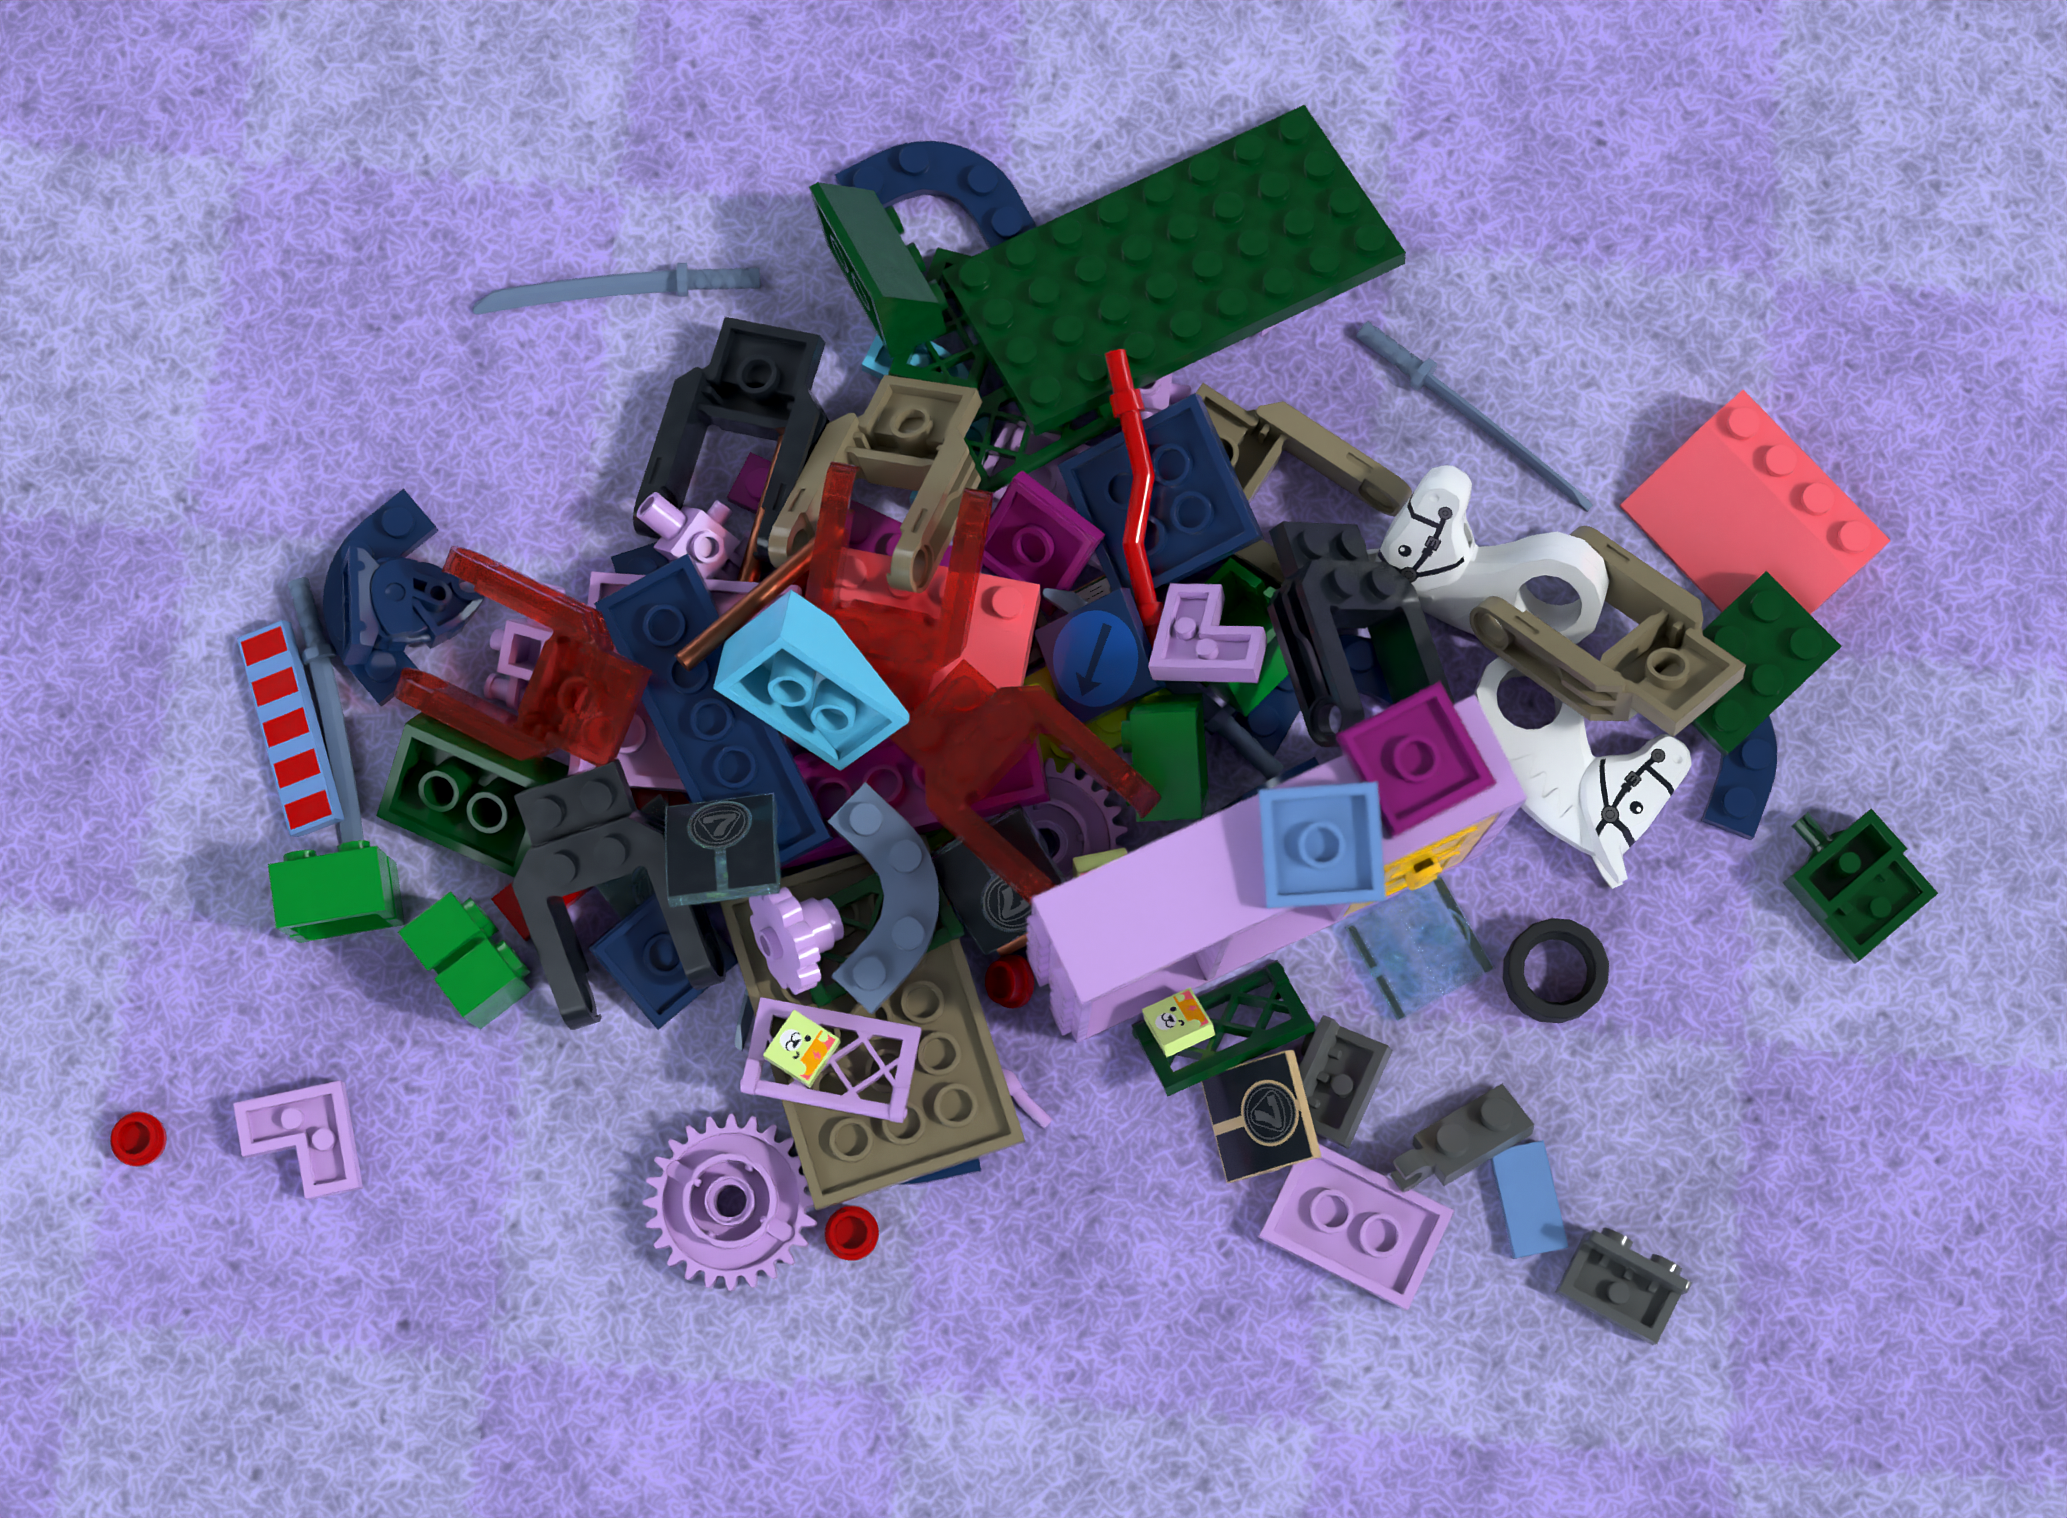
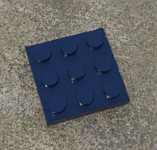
M1196 393L1142 420L1155 473L1144 539L1155 593L1264 539L1203 399ZM1123 431L1057 466L1078 514L1105 534L1095 553L1112 592L1119 588H1129L1136 603L1122 546L1133 473Z

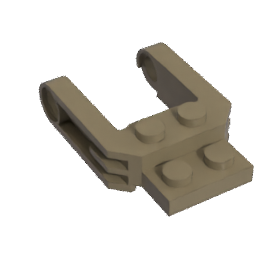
M884 375L863 415L856 417L855 413H848L827 423L772 527L768 543V553L772 565L778 568L831 523L839 513L855 480L861 478L872 484L919 491L900 527L902 536L892 556L891 573H887L886 578L889 586L893 589L914 593L924 592L929 586L981 481L979 473L975 468V463L969 454L968 446L964 441L982 404L978 390L970 387Z
M1202 383L1196 392L1203 399L1249 504L1277 465L1282 451L1289 452L1363 502L1386 515L1396 517L1412 495L1409 485L1395 473L1284 401L1260 405L1257 409L1246 411L1205 383ZM1260 540L1222 559L1227 562L1232 558L1263 580L1266 588L1271 586L1277 590L1285 580L1274 547L1264 540Z
M1580 526L1569 535L1585 540L1603 558L1609 578L1604 601L1639 624L1602 654L1600 661L1528 610L1521 612L1500 597L1489 596L1470 612L1469 621L1475 636L1485 647L1589 721H1629L1637 713H1640L1674 737L1743 679L1746 667L1744 663L1703 636V613L1700 599L1590 526Z

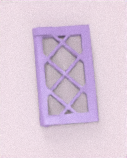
M760 997L744 1074L740 1081L741 1093L766 1096L903 1123L904 1118L907 1116L906 1107L922 1029L910 1025ZM796 1010L819 1026L856 1032L859 1038L832 1055L823 1068L824 1070L831 1065L848 1092L843 1095L806 1089L804 1084L793 1078L794 1081L789 1085L760 1080L763 1065L767 1062L763 1054L767 1050L768 1042L771 1044L773 1041L770 1035L773 1017L788 1019L792 1011ZM877 1036L902 1041L900 1056L885 1066L868 1040ZM864 1044L881 1070L853 1088L836 1061ZM897 1067L896 1076L894 1079L893 1076L890 1074V1071ZM884 1075L893 1087L890 1105L863 1100L858 1096L859 1092Z

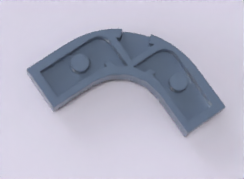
M864 783L827 822L832 829L869 862L879 876L884 894L882 912L879 921L870 935L831 977L873 1015L908 978L926 954L937 925L939 889L933 861L920 836L896 810L867 783Z

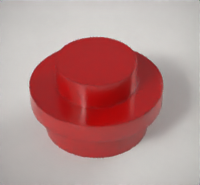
M1014 954L1001 957L993 962L985 975L987 994L994 1002L1005 1008H1020L1027 1004L1034 990V975L1027 960L1020 955Z
M133 1112L122 1117L115 1124L110 1138L114 1155L121 1162L134 1167L146 1166L156 1161L163 1153L167 1141L166 1130L161 1121L145 1112Z
M845 1206L836 1210L829 1217L824 1231L825 1241L830 1251L837 1257L847 1261H857L867 1257L875 1249L879 1239V1227L874 1216L866 1209L859 1206Z

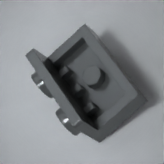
M1323 1015L1318 1027L1315 1026L1316 1030L1306 1034L1301 1048V1055L1304 1058L1299 1066V1072L1315 1134L1349 1149L1391 1056L1392 1049L1386 1044L1341 1027L1335 1019Z
M1604 1227L1601 1233L1592 1230L1584 1234L1555 1293L1651 1345L1657 1344L1680 1296L1688 1292L1692 1282L1679 1276L1682 1268L1669 1259L1657 1254H1652L1651 1258L1648 1259L1631 1250L1633 1242L1612 1229Z

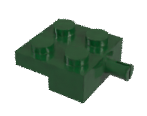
M1872 808L1861 815L1845 830L1835 832L1830 836L1810 815L1809 811L1791 826L1813 850L1809 853L1804 865L1788 877L1783 884L1854 964L1862 960L1938 894L1933 886L1903 854L1907 847Z

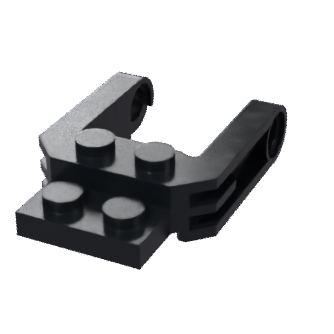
M729 317L724 318L710 364L703 369L695 367L674 381L634 506L633 526L638 535L655 539L661 538L658 533L637 517L639 507L652 493H659L678 510L682 509L707 428L710 425H716L724 431L778 441V437L784 435L761 506L765 513L758 533L757 552L754 551L753 553L757 561L771 563L768 543L772 527L827 423L830 422L818 399L811 392L826 344L820 335Z
M1282 521L1269 531L1285 580L1282 586L1273 593L1267 610L1308 733L1317 745L1321 747H1340L1335 739L1337 734L1365 720L1363 706L1336 628L1368 629L1393 705L1438 682H1441L1452 704H1455L1415 587L1388 562H1370L1365 541L1357 524ZM1334 706H1337L1341 713V726L1336 734L1332 731L1329 723L1330 712Z
M619 759L521 791L514 795L533 847L526 852L512 887L561 1017L569 1029L576 1030L598 1023L602 1017L601 1014L597 1015L595 999L586 976L589 967L562 896L632 874L640 866H644L648 871L690 984L694 989L700 990L725 981L726 970L723 956L700 893L669 897L666 844L667 820L653 813L646 814L637 809Z

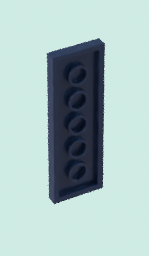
M687 553L594 603L692 803L698 804L715 801L701 807L697 812L713 804L733 803L745 808L749 814V826L737 841L724 847H714L726 872V848L737 844L746 836L752 824V814L745 805L725 800L773 794V838L776 870L834 840L781 732L713 689L725 642L691 671H687L675 657L680 650L722 616L691 555Z

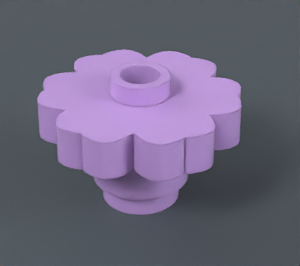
M776 883L753 890L752 895L749 897V903L753 915L750 916V922L756 943L766 957L771 974L777 979L783 989L790 988L794 994H799L815 987L817 982L821 980V974L817 962L820 961V953L832 949L834 942L842 939L844 936L842 920L835 905L828 898L819 901L815 898H809L799 903L786 886L779 888Z

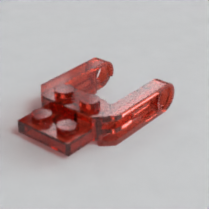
M831 461L823 488L805 599L835 619L910 714L909 722L923 724L926 719L933 674L959 658L967 646L991 516L993 493L971 488L964 489L938 620L931 617L928 613L859 599L849 601L840 599L855 511L849 508L854 479L860 466Z
M451 546L442 572L451 573L475 585L473 591L553 629V633L544 643L519 705L518 716L433 674L414 668H403L393 695L401 702L519 761L542 758L560 750L575 755L595 766L616 760L652 670L613 651L614 644L601 611L481 553L459 546Z
M963 658L910 714L909 722L890 735L889 738L893 744L925 772L926 806L932 813L933 818L1032 906L1033 897L1057 886L972 810L970 806L981 801L1032 748L1038 734L1042 733L1106 791L1115 790L1133 806L1142 820L1162 798L1145 778L1041 686L1000 687L998 689Z

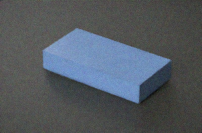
M1544 1140L1510 1147L1491 1158L1490 1161L1513 1259L1569 1248Z

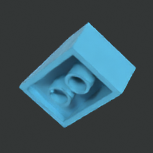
M792 590L770 605L724 643L713 689L840 771L909 722L910 714L835 619Z

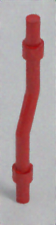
M1118 349L1105 353V359L1114 394L1109 396L1114 418H1120L1133 473L1122 546L1137 610L1153 649L1164 608V603L1157 601L1144 546L1155 473L1140 414L1145 411L1140 389H1134L1125 349Z

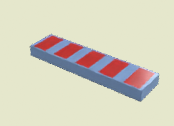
M280 620L238 637L239 648L289 835L300 837L345 820L292 623Z

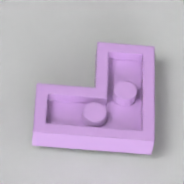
M1170 584L1148 665L1152 679L1258 683L1268 641L1264 627L1219 626L1226 599L1222 584Z
M340 1080L233 1103L242 1157L250 1158L296 1148L305 1199L312 1200L363 1189L345 1082Z

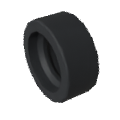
M1549 918L1532 924L1511 943L1503 959L1502 979L1508 997L1523 1014L1539 1022L1560 1024L1579 1018L1601 999L1608 984L1609 960L1603 944L1589 928L1570 919ZM1548 940H1561L1573 945L1582 954L1587 966V977L1581 992L1573 999L1564 1002H1549L1538 997L1529 988L1524 975L1525 960L1530 950L1538 943Z

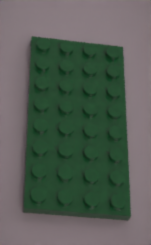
M1302 105L941 270L943 284L1036 437L1110 402L1109 396L1114 394L1105 353L1125 349L1134 389H1139L1404 265L1406 252L1305 105Z

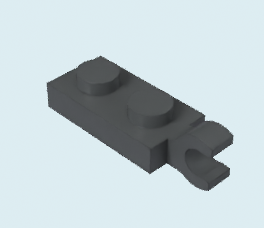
M1501 1084L1416 1133L1412 1143L1415 1149L1409 1150L1393 1160L1396 1170L1390 1176L1403 1193L1411 1190L1433 1174H1435L1443 1186H1446L1532 1135L1535 1124L1506 1087Z

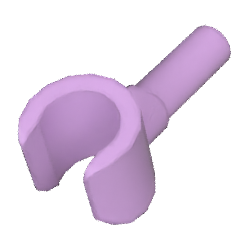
M1002 1069L1010 1095L1044 1129L1052 1121V1118L1028 1096V1093L1023 1089L1012 1071Z

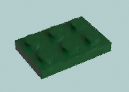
M1767 571L1703 630L1704 637L1744 663L1746 667L1743 679L1694 719L1691 724L1725 758L1842 647Z

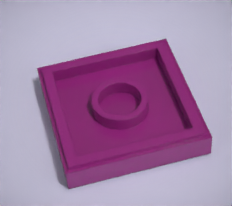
M1022 470L1012 479L968 553L983 560V565L999 577L1039 584L1040 609L1051 616L1058 608L1042 597L1043 590L1049 588L1070 591L1105 534Z
M1441 682L1338 733L1335 738L1360 783H1378L1380 821L1391 840L1486 792L1497 784Z

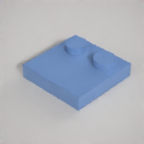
M1377 782L1259 790L1267 909L1386 901Z

